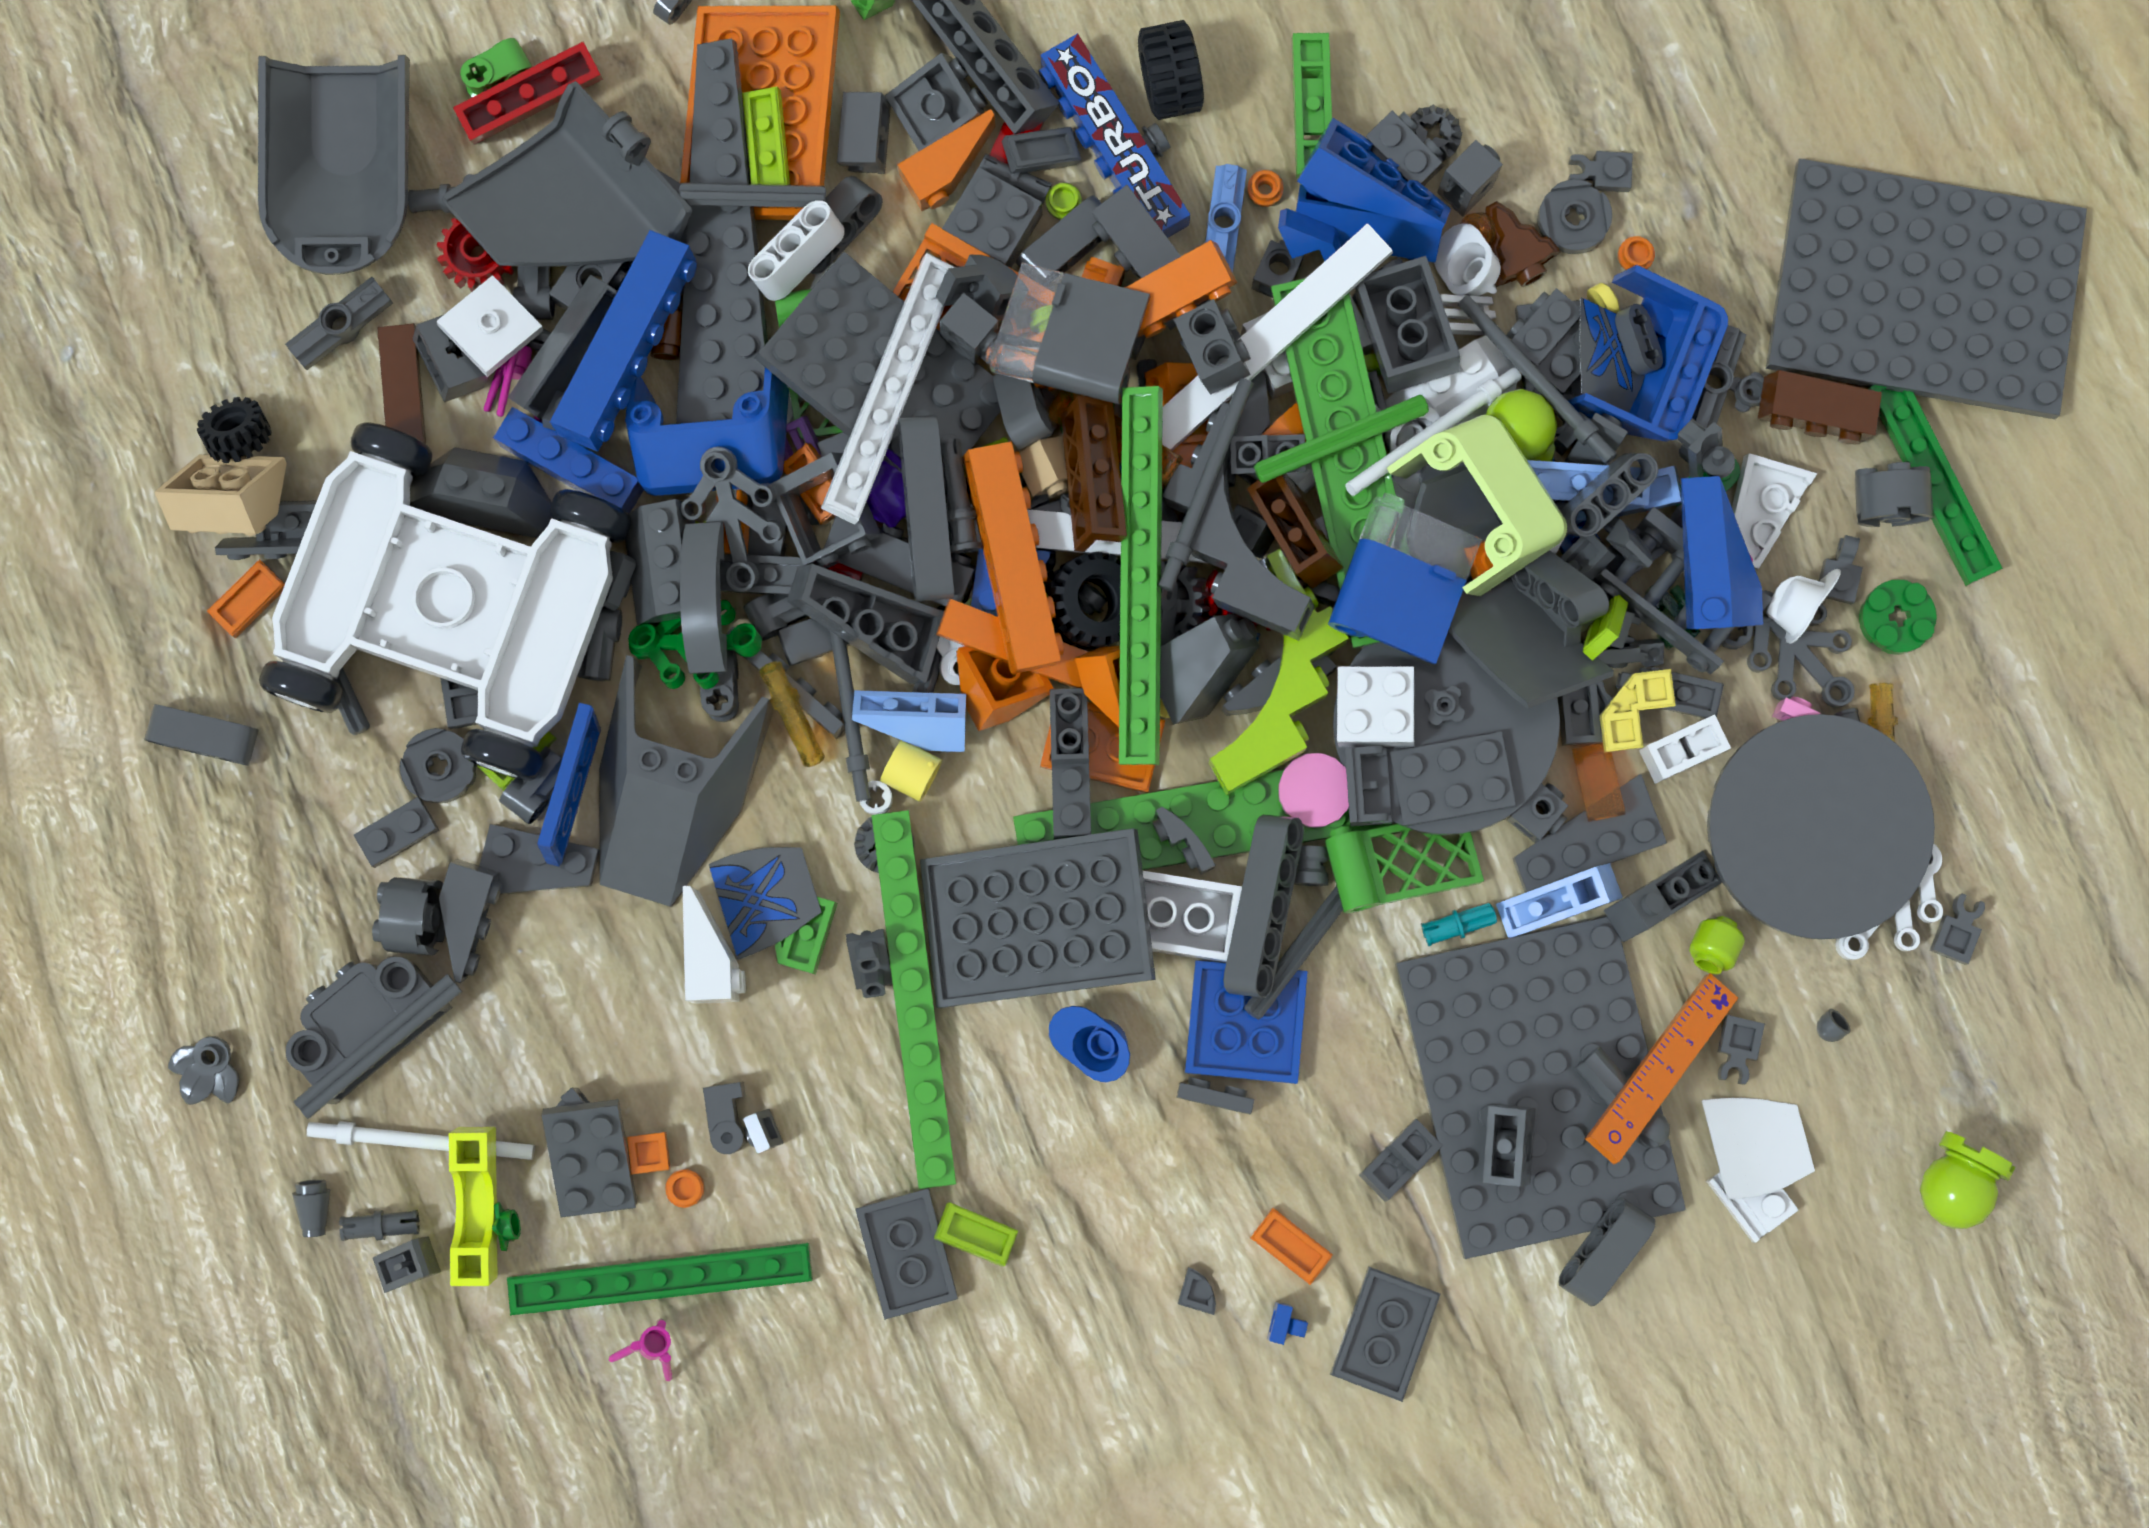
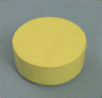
M1598 283L1587 290V300L1590 299V302L1617 314L1620 309L1619 302L1609 286Z

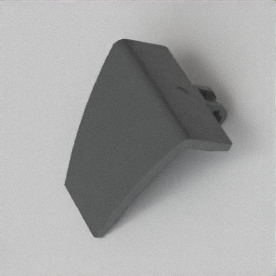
M576 81L567 85L559 101L554 119L550 124L498 161L446 192L442 199L444 205L498 265L577 266L634 261L649 230L680 242L692 213V209L646 158L651 144L650 137L645 132H639L634 127L632 118L626 111L618 112L609 118Z

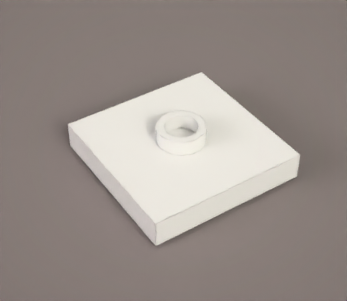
M493 275L437 320L438 327L487 377L543 332L542 325Z

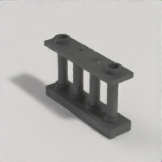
M1653 507L1637 526L1642 531L1643 538L1641 540L1647 545L1650 552L1655 546L1664 548L1672 555V562L1647 594L1642 598L1626 585L1627 581L1640 566L1629 562L1627 559L1614 575L1607 569H1604L1593 582L1604 590L1608 601L1618 594L1628 602L1627 610L1635 613L1634 616L1640 618L1643 623L1686 655L1687 662L1693 668L1700 672L1706 671L1712 674L1724 662L1714 653L1734 627L1715 628L1702 644L1685 631L1687 628L1686 605L1673 621L1655 608L1684 571L1683 529ZM1762 591L1764 611L1772 598Z

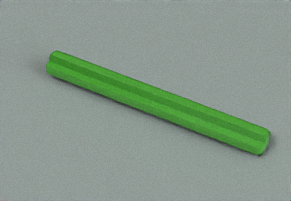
M1417 395L1257 462L1254 466L1257 478L1262 483L1424 416L1429 412L1428 404L1423 395Z

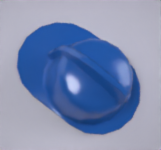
M1079 1006L1062 1008L1053 1015L1049 1024V1038L1053 1047L1063 1057L1095 1081L1111 1082L1125 1074L1130 1064V1051L1125 1032L1118 1024L1112 1020L1103 1019L1095 1012Z

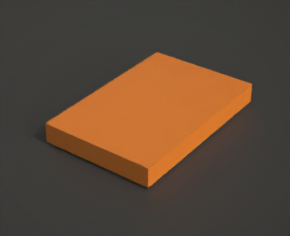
M1087 702L1090 780L1148 793L1155 765H1120L1119 727L1094 703ZM1160 719V742L1166 721ZM1051 725L1040 768L1052 770Z

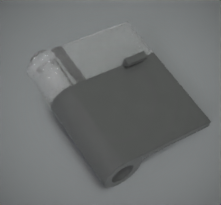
M1022 262L996 342H992L987 349L986 363L990 364V369L993 373L1120 405L1122 403V388H1128L1130 378L1128 364L1150 300V294Z

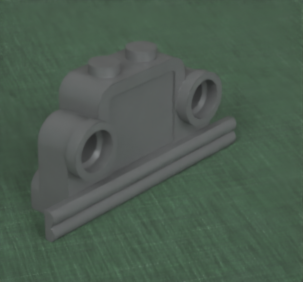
M402 957L387 958L378 966L364 962L355 964L352 961L335 974L338 979L326 988L323 985L308 995L306 998L308 1004L304 1006L300 1015L301 1023L306 1030L295 1033L286 1045V1058L289 1064L296 1070L301 1071L312 1085L294 1100L295 1105L301 1110L303 1115L309 1119L326 1104H337L451 1010L453 1007L449 1002L463 991L449 974L445 975L435 985H432L417 965Z

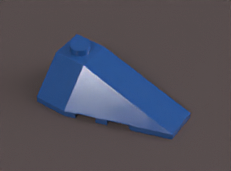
M1332 118L1306 162L1297 182L1302 184L1310 194L1321 196L1331 202L1442 230L1451 208L1418 181L1405 180L1397 170L1399 167L1397 163L1391 158L1382 161L1370 151L1373 144L1368 139L1335 118Z
M1720 476L1681 478L1687 629L1763 625L1762 586Z

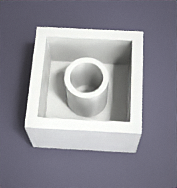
M1338 667V746L1414 748V667Z

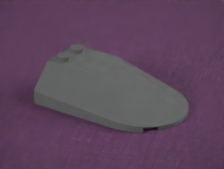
M398 55L397 60L380 66H302L273 60L267 56L258 57V208L260 220L267 237L277 250L289 261L305 270L325 275H340L361 270L386 254L402 231L408 206L410 59L406 55Z

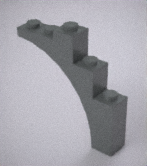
M1223 402L1219 411H1214L1211 414L1206 427V431L1209 433L1203 445L1198 444L1191 458V465L1193 467L1189 468L1178 463L1174 473L1169 472L1162 485V493H1164L1163 498L1168 507L1185 514L1187 513L1229 407L1228 403ZM1240 417V420H1239V422H1238V425H1237V427H1236V430H1235L1233 436H1236V433H1237L1239 424H1240L1241 419H1242L1241 417ZM1229 445L1190 544L1191 554L1197 559L1225 570L1224 573L1219 572L1211 588V593L1214 594L1212 598L1217 607L1299 641L1315 606L1310 597L1284 584L1262 566L1244 543L1237 529L1230 504L1228 471L1231 454Z

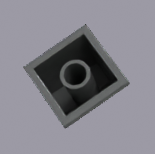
M1236 614L1214 616L1161 646L1160 698L1173 725L1202 719L1210 715L1260 646L1256 639L1257 630L1252 621Z

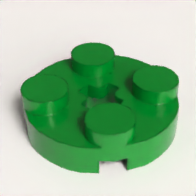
M1899 579L1886 581L1875 587L1867 595L1859 611L1860 628L1865 638L1870 643H1874L1877 647L1883 649L1881 651L1894 655L1906 654L1921 647L1933 636L1937 620L1934 602L1927 594L1926 588L1919 583ZM1894 607L1900 608L1901 612H1905L1907 619L1903 621L1902 627H1898L1896 621H1890L1889 615L1894 613Z

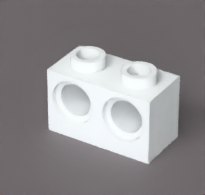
M1712 715L1645 746L1639 752L1656 784L1731 749L1716 716Z

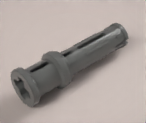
M958 438L940 441L944 488L948 509L947 520L952 545L950 546L951 554H965L982 549L981 542H978L976 537L974 520L977 518L974 508H970L961 453V441Z

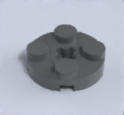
M1574 179L1558 183L1545 196L1538 210L1537 222L1542 237L1547 236L1551 238L1563 253L1582 254L1594 249L1602 243L1612 223V208L1607 196L1603 192L1600 193L1597 189L1591 187L1592 184L1584 180ZM1570 209H1576L1577 214L1584 215V219L1580 220L1578 225H1572L1571 222L1566 220L1565 216L1569 215Z
M438 728L428 729L415 735L406 745L407 749L404 752L403 759L401 758L399 766L402 781L407 789L426 802L440 804L454 801L466 793L468 788L476 781L477 764L463 757L461 746L464 739L452 731ZM437 756L440 760H447L448 766L444 768L445 773L440 776L437 772L430 773L429 767L434 765L433 758Z

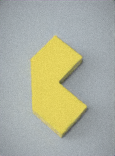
M1671 669L1631 674L1599 715L1604 752L1643 748L1639 711L1676 706Z

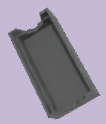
M590 275L508 398L542 420L556 390L565 393L618 291Z

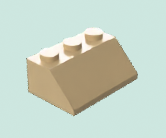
M199 454L154 493L170 530L188 531L189 533L200 531L216 532L217 534L244 533L247 536H252L265 530L266 524L278 515L287 463L284 457L252 456L248 459L246 456H241L240 462L235 463L233 458H231L229 463H223L222 460L219 462L215 461L210 455Z

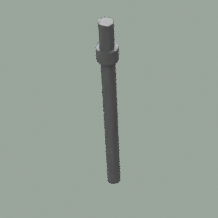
M1469 295L1465 296L1458 303V306L1575 430L1573 435L1581 444H1588L1605 464L1611 462L1617 456V453L1598 434L1600 429L1590 419L1585 420Z
M1240 378L1177 539L1175 542H1171L1166 554L1168 562L1158 584L1159 587L1165 590H1173L1182 565H1187L1192 549L1189 548L1253 387V382Z
M830 631L849 757L846 758L848 773H852L856 802L871 800L867 771L870 770L868 755H864L859 723L852 720L854 688L847 644L845 640Z

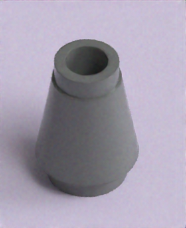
M326 1180L297 1182L295 1184L296 1192H293L292 1196L302 1229V1236L318 1237L325 1235L331 1192L330 1189H327Z

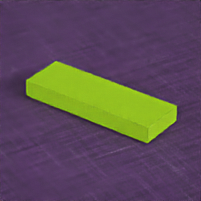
M776 86L742 93L751 184L790 185L781 90Z

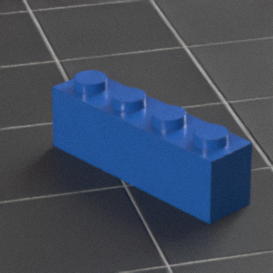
M1300 185L1295 212L1335 227L1342 245L1368 223L1393 250V254L1390 256L1407 258L1408 260L1426 256L1428 262L1436 263L1442 230L1331 202L1321 196L1310 194L1303 185Z
M514 407L510 409L493 437L504 450L527 461V463L576 491L602 498L624 509L627 513L632 511L644 491L634 475L583 446L560 437L556 431L543 427L542 423Z

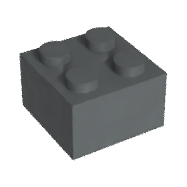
M978 167L942 229L1012 268L1043 215L1042 202Z

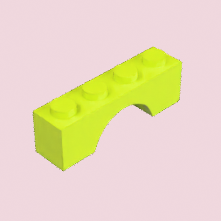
M457 1127L449 1133V1172L453 1177L456 1196L455 1229L450 1246V1286H489L498 1278L497 1235L492 1229L495 1221L494 1204L497 1203L496 1127Z

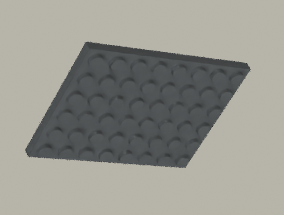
M1799 158L1795 165L1765 369L1782 370L1809 377L1866 387L1873 385L1887 387L1886 390L1911 391L1914 395L2056 420L2061 412L2087 208Z
M1608 917L1395 964L1435 1138L1443 1145L1438 1151L1463 1259L1590 1232L1609 1207L1619 1198L1626 1199L1651 1217L1686 1210L1669 1138L1660 1147L1653 1149L1644 1147L1635 1140L1620 1162L1614 1165L1585 1140L1608 1106L1574 1068L1592 1051L1601 1047L1629 1079L1648 1054L1622 941ZM1501 1104L1536 1108L1531 1181L1529 1185L1515 1187L1483 1183L1488 1106ZM1660 1105L1656 1112H1659L1663 1115L1662 1107Z

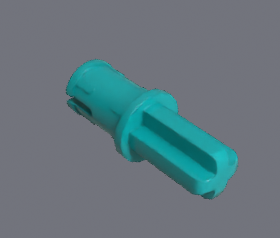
M1487 903L1459 913L1456 910H1452V915L1421 923V928L1429 947L1432 944L1457 936L1463 939L1466 933L1497 923V916L1493 906Z

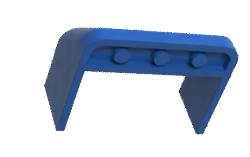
M1635 265L1615 275L1612 283L1643 297L1641 305L1647 310L1655 333L1658 336V342L1663 355V364L1658 370L1644 376L1642 386L1629 413L1588 393L1570 399L1568 402L1590 420L1595 413L1601 416L1608 414L1622 423L1621 428L1628 431L1626 435L1668 442L1678 439L1679 431L1692 419L1726 332L1728 316L1721 305L1639 265Z
M765 368L763 391L748 392L740 396L734 404L732 419L663 425V413L641 377L636 378L630 389L631 397L626 408L625 422L637 480L646 493L654 496L693 493L703 477L700 469L701 457L708 449L716 446L725 447L732 451L737 459L738 469L759 484H771L781 478L784 469L789 388L768 369ZM717 458L715 460V467L719 471L725 470V463L722 459ZM732 484V489H739Z

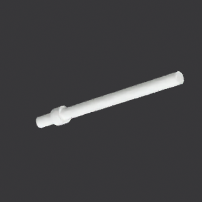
M1513 367L1494 381L1489 379L1477 387L1474 395L1347 482L1345 487L1349 494L1352 496L1357 495L1387 474V467L1433 435L1454 427L1482 406H1490L1496 397L1521 380L1520 372Z
M339 1121L338 1125L309 1122L307 1126V1137L334 1139L337 1144L353 1145L354 1142L449 1151V1136L356 1127V1123ZM496 1141V1156L533 1160L535 1145Z

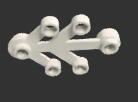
M1933 844L1927 871L1918 887L1921 904L1918 906L1917 914L1926 923L1938 921L1943 915V907L1936 901L1933 875L1942 865V854L1935 844ZM1908 900L1895 913L1897 933L1894 937V943L1901 951L1914 950L1920 943L1919 934L1912 926L1910 901ZM1928 904L1932 905L1936 910L1933 918L1927 917L1924 912ZM1878 926L1860 934L1836 939L1835 947L1837 953L1846 960L1862 958L1869 949L1868 939ZM1904 933L1910 934L1913 939L1909 947L1903 945L1901 941ZM1854 937L1859 940L1860 948L1858 951H1853L1849 948L1848 942L1850 938Z

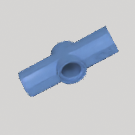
M1225 164L1215 168L1205 243L1210 240L1218 243L1233 273L1247 170L1238 165ZM1220 216H1227L1234 224L1228 228H1221L1216 225L1214 220Z

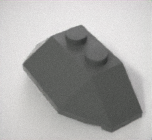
M454 447L432 462L426 474L412 476L410 506L458 523L538 538L552 519L550 514L552 502L527 461Z

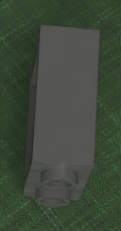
M831 452L771 483L776 490V502L803 565L815 564L826 569L840 562L839 556L849 551L850 554L862 552L871 547V540L881 536L866 501L859 521L856 523L859 531L821 550L799 495L833 478L843 453Z

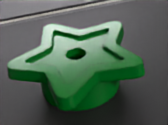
M498 1202L494 1204L495 1221L492 1229L499 1238L501 1251H507L509 1242H514L520 1237V1220L514 1209L504 1210L501 1203Z

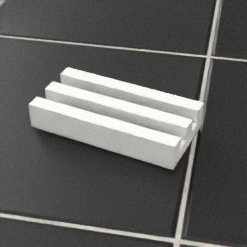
M1440 294L1442 304L1445 307H1459L1458 303L1467 296ZM1470 296L1491 319L1496 318L1495 311L1489 310L1488 307L1493 304L1492 297ZM1444 308L1447 318L1470 319L1462 309ZM1449 323L1453 334L1485 335L1476 324Z

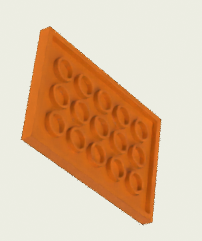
M836 5L698 6L680 184L690 183L697 44L732 38L737 42L742 93L776 86L781 90L790 185L824 186L840 10ZM754 207L755 220H792L803 208Z

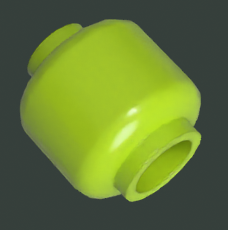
M1717 916L1716 919H1706L1699 923L1690 944L1689 952L1692 958H1694V964L1698 968L1711 974H1720L1722 971H1728L1735 966L1745 943V938L1737 928L1735 921L1725 916Z

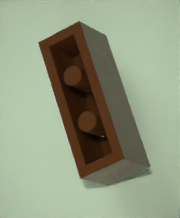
M1778 370L1764 376L1758 419L1770 422V427L1775 429L1791 430L1792 427L1805 429L1804 434L1808 436L1826 437L1829 434L1838 436V441L1841 443L1856 445L1860 444L1861 440L1876 435L1882 392Z
M1285 474L1264 483L1258 480L1247 488L1296 575L1311 588L1316 587L1344 568L1294 482Z

